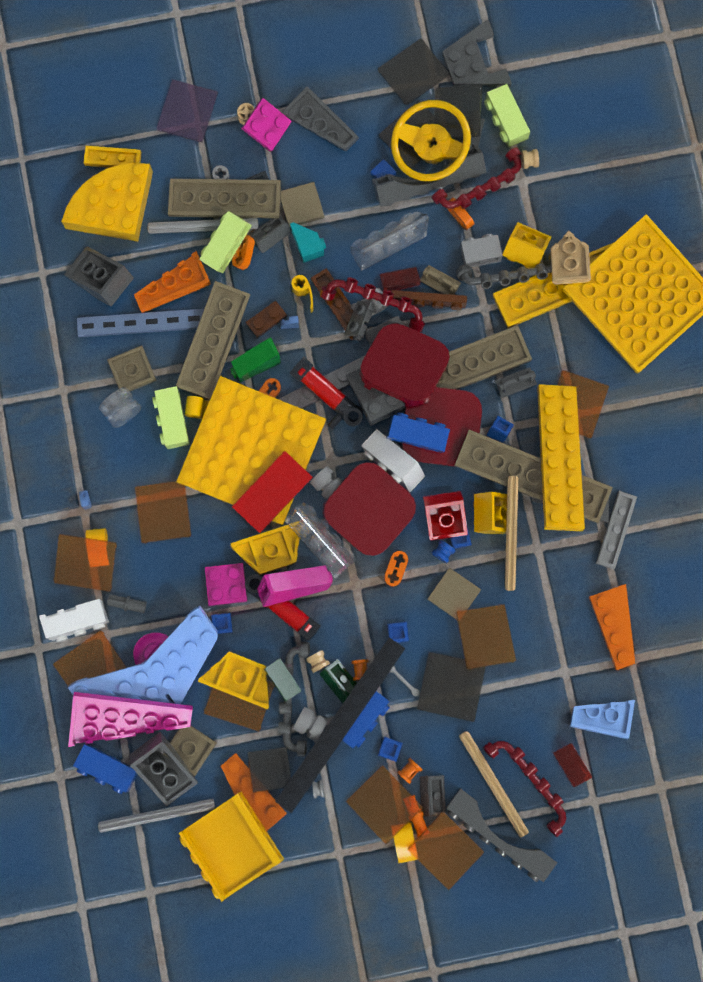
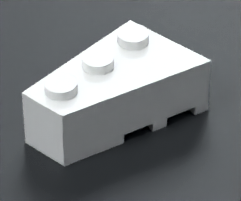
M376 429L361 445L365 451L363 453L364 456L370 461L374 460L378 466L384 469L409 493L425 477L419 463L394 442L386 439V436Z
M100 599L79 604L67 610H58L57 613L49 616L45 614L39 616L46 639L56 640V643L68 640L67 636L75 634V637L84 635L86 630L91 628L94 630L102 629L105 627L104 624L109 623L103 601Z

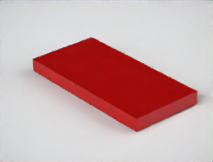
M284 451L240 497L232 508L261 533L313 477Z

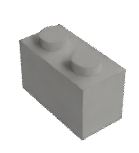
M486 234L478 239H474V237L466 238L460 245L463 264L468 265L470 268L501 262L503 257L498 235Z

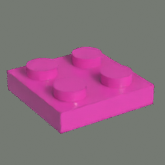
M262 98L241 129L268 151H272L292 121Z
M243 563L205 567L208 606L248 602Z

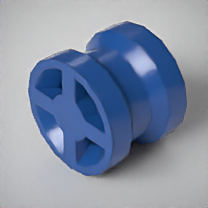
M440 540L437 549H434L431 553L447 564L450 555L454 554L456 550Z

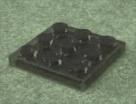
M429 652L417 710L475 722L486 664Z

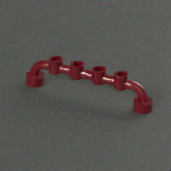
M517 147L511 149L505 157L509 162L514 161V167L508 168L500 175L490 178L486 183L476 186L467 194L460 195L456 200L448 201L446 199L448 194L444 189L434 193L431 197L435 204L440 203L448 209H454L459 206L462 209H466L472 204L471 199L476 198L479 201L487 195L485 191L490 189L492 192H495L501 187V182L505 181L509 184L516 178L515 174L522 167V161L519 157L522 153Z
M348 277L347 281L340 279L332 280L321 289L320 297L325 300H334L336 295L334 288L341 287L346 292H355L361 294L366 299L380 301L385 306L391 305L397 307L402 312L413 313L415 318H411L408 325L411 329L422 332L425 326L424 321H422V312L418 307L411 305L412 300L405 296L397 300L393 298L394 294L389 290H384L382 294L375 292L376 287L374 285L365 284V287L358 286V280L352 277Z
M497 741L493 744L488 742L483 746L485 752L492 759L499 755V749H505L511 759L517 763L524 775L534 784L537 791L544 796L550 807L557 812L559 817L557 822L552 820L546 826L555 837L563 833L561 828L566 822V812L561 806L564 801L557 793L554 795L550 793L548 789L551 785L544 777L542 779L537 777L535 773L538 772V769L532 762L527 764L523 760L525 753L518 746L514 749L506 741Z

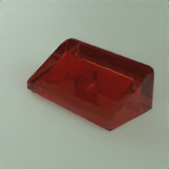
M417 267L380 274L383 291L420 285Z
M572 743L553 753L573 787L592 778Z

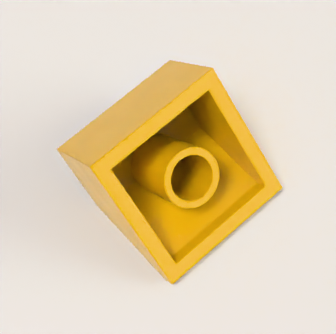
M517 222L502 255L512 262L516 261L523 264L528 269L535 268L536 265L540 264L551 236Z
M497 492L474 494V532L506 534L507 494Z

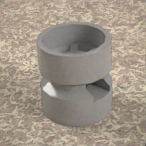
M326 466L312 479L310 484L317 491L321 490V495L326 499L339 486L342 480L335 478V473Z
M304 707L293 729L301 734L307 733L308 738L317 742L329 720L321 715L315 716L314 711Z

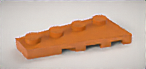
M197 251L192 253L191 257L187 260L179 262L178 266L170 272L167 271L162 274L163 277L157 281H152L134 294L141 313L211 285L203 264L199 260L200 257Z
M626 584L590 596L589 600L615 670L635 664Z
M237 753L221 765L234 795L242 791L266 831L287 814L275 802L276 799Z

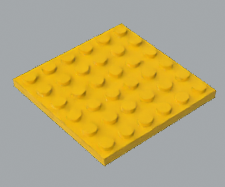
M647 214L590 264L591 281L567 284L562 289L637 374L703 316V277Z
M220 376L176 482L234 505L284 451L306 470L326 419ZM294 498L272 520L273 522L281 525L284 524Z

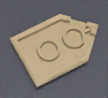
M568 231L558 243L551 247L552 283L556 285L587 283L591 281L589 245L581 242L573 233Z

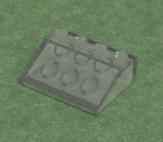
M420 212L407 213L396 223L394 221L390 222L384 229L380 231L375 230L369 234V237L353 242L351 254L361 271L427 236L429 217L427 214Z
M305 502L297 505L286 518L285 522L323 565H326L327 570L331 572L335 579L356 561L353 552L341 544L342 541L338 535L332 534L328 529V524L323 519L320 520L317 517L316 511L311 505H307Z

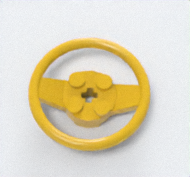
M441 100L419 102L407 109L395 124L391 137L393 158L401 171L413 179L419 181L443 179L455 172L464 162L470 148V127L463 113L448 102ZM434 107L445 109L458 119L463 130V143L452 139L449 132L441 125L424 124L420 128L405 124V122L422 109ZM401 139L414 147L419 157L429 164H438V162H442L444 159L456 160L449 167L437 173L423 174L409 168L402 160L399 153L398 140ZM436 141L437 145H433L431 148V143Z

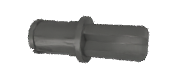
M110 594L107 599V605L122 608L124 611L131 610L144 614L147 606L146 601L130 599V596L126 598Z

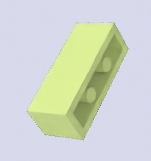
M505 84L487 92L484 103L487 110H490L493 115L494 125L498 126L501 131L500 137L503 143L506 142L507 146L511 147L527 140L530 130L508 85Z
M230 211L222 216L221 224L211 234V240L202 249L199 259L221 273H224L252 226Z
M178 387L156 390V397H152L154 408H158L159 411L156 419L158 427H162L163 433L160 434L162 445L165 444L167 449L190 445Z

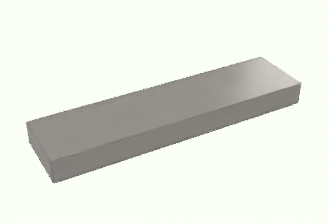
M618 491L595 564L615 569L637 496Z

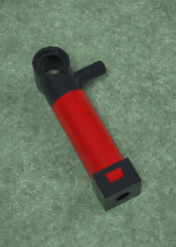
M303 356L290 371V374L297 381L305 384L337 413L328 423V426L334 429L342 419L349 426L359 425L363 419L362 408L355 405ZM351 411H355L359 417L353 420L348 414Z
M257 574L250 575L245 581V587L250 594L261 602L257 589H251L250 583L253 580L261 582L262 577ZM290 600L266 606L308 642L321 628V625Z

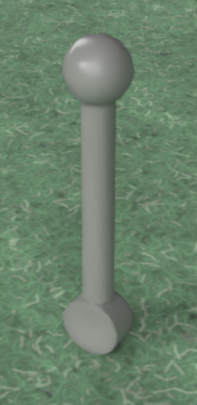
M393 666L390 673H394L412 691L413 696H418L419 690L413 688Z

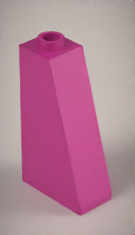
M326 565L272 573L263 576L257 591L263 607L328 590L333 578Z

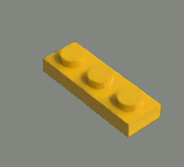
M85 146L84 165L111 168L121 164L141 163L142 152L137 149Z

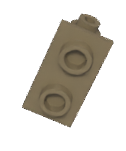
M430 265L425 268L420 282L442 294L455 295L461 285V282Z

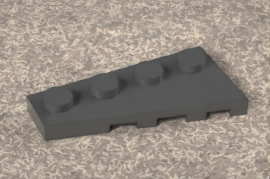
M308 87L281 112L287 118L344 151H347L359 139Z

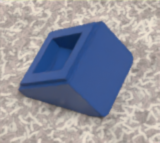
M497 416L487 436L504 443L514 424Z

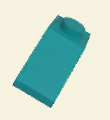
M294 222L290 223L291 232L303 263L324 256L326 244L323 238H319L317 232Z

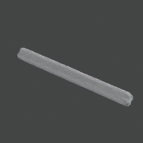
M257 218L243 219L252 225L250 229H258ZM220 220L150 222L147 228L149 234L215 231L221 223Z
M208 799L101 821L98 823V829L102 833L215 809L214 799Z

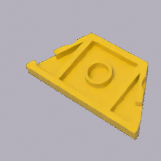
M301 521L230 543V546L259 575L295 564L298 555Z
M229 651L218 663L198 679L200 683L269 709L267 674L264 671L265 665Z

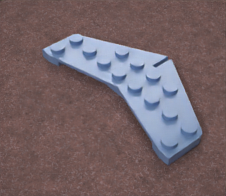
M199 605L189 612L181 624L146 661L89 679L86 677L76 680L68 686V689L73 695L74 692L173 703L167 695L169 694L175 704H181L218 637V631Z

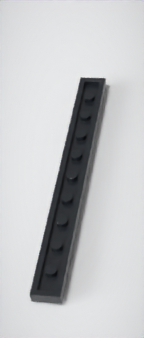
M390 637L283 789L275 801L277 804L290 813L294 811L404 652L405 648Z

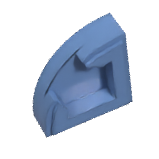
M291 316L289 320L282 319L280 321V329L299 328L298 316Z
M80 491L79 498L82 508L85 510L90 509L92 505L88 491Z

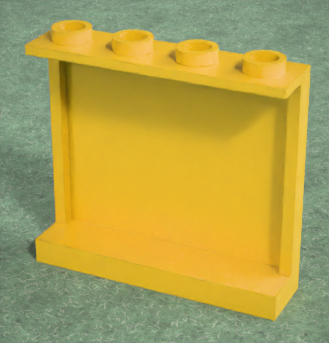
M242 791L179 832L181 844L189 849L194 864L199 865L202 870L201 875L206 882L209 881L212 886L213 895L220 899L221 902L284 860V857Z

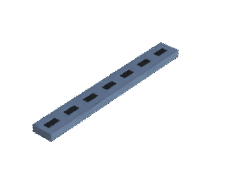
M204 309L77 318L78 337L193 330L198 328Z

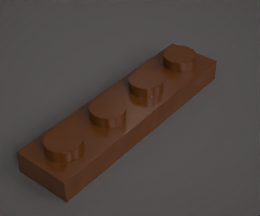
M327 268L311 277V281L319 293L323 286H327L329 282L334 280ZM335 287L336 295L334 300L324 299L344 331H346L353 310L341 289ZM348 336L351 341L354 340V336Z
M392 290L393 298L400 300L402 296L408 297L412 300L411 304L416 307L428 305L435 309L451 307L452 310H462V308H466L467 296Z

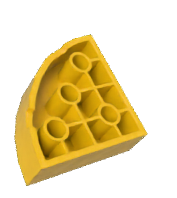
M145 163L121 164L107 168L82 184L68 203L61 221L65 229L138 242L153 174L151 165Z

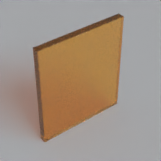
M562 370L558 386L576 387L579 435L592 438L609 386Z
M175 481L135 487L142 543L146 544L148 542L192 536L185 485Z
M59 534L54 583L110 592L112 589L116 542Z
M505 604L456 612L467 669L516 661Z
M101 630L53 664L68 686L79 679L86 677L89 679L128 668Z
M267 680L268 699L270 700L275 686L271 681ZM213 687L206 709H204V714L256 731L261 730L266 709Z
M384 766L380 767L346 801L385 844L389 843L423 808Z
M444 812L440 813L407 849L448 890L484 853Z

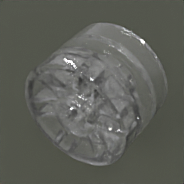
M126 387L113 392L99 406L100 411L105 417H108V421L114 428L126 424L142 408Z

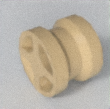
M243 103L237 109L238 120L242 125H244L248 116L254 110V106L250 103Z
M533 149L530 152L522 150L521 160L523 169H528L530 166L534 168L539 167L538 150Z
M323 650L306 659L311 664L313 673L330 665L329 661L324 658L325 653Z

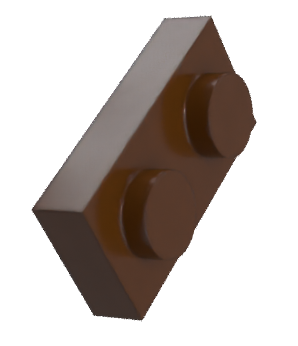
M274 301L249 319L246 325L258 339L280 323L282 319H285L287 314L277 301Z

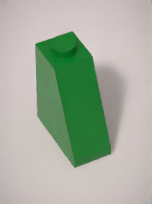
M272 338L266 339L231 361L232 368H230L234 379L238 378L241 383L281 364L279 352Z

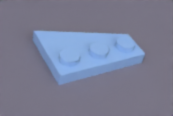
M635 700L574 706L570 727L629 739Z

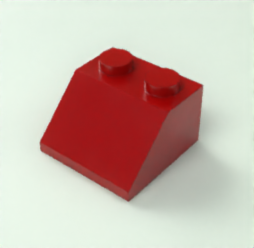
M461 491L423 497L430 541L468 535L464 500Z

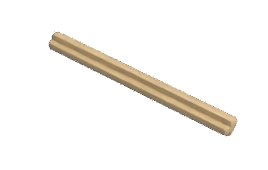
M508 476L505 590L514 591L516 587L518 476Z
M468 731L463 732L459 735V738L519 837H524L529 833L527 827Z

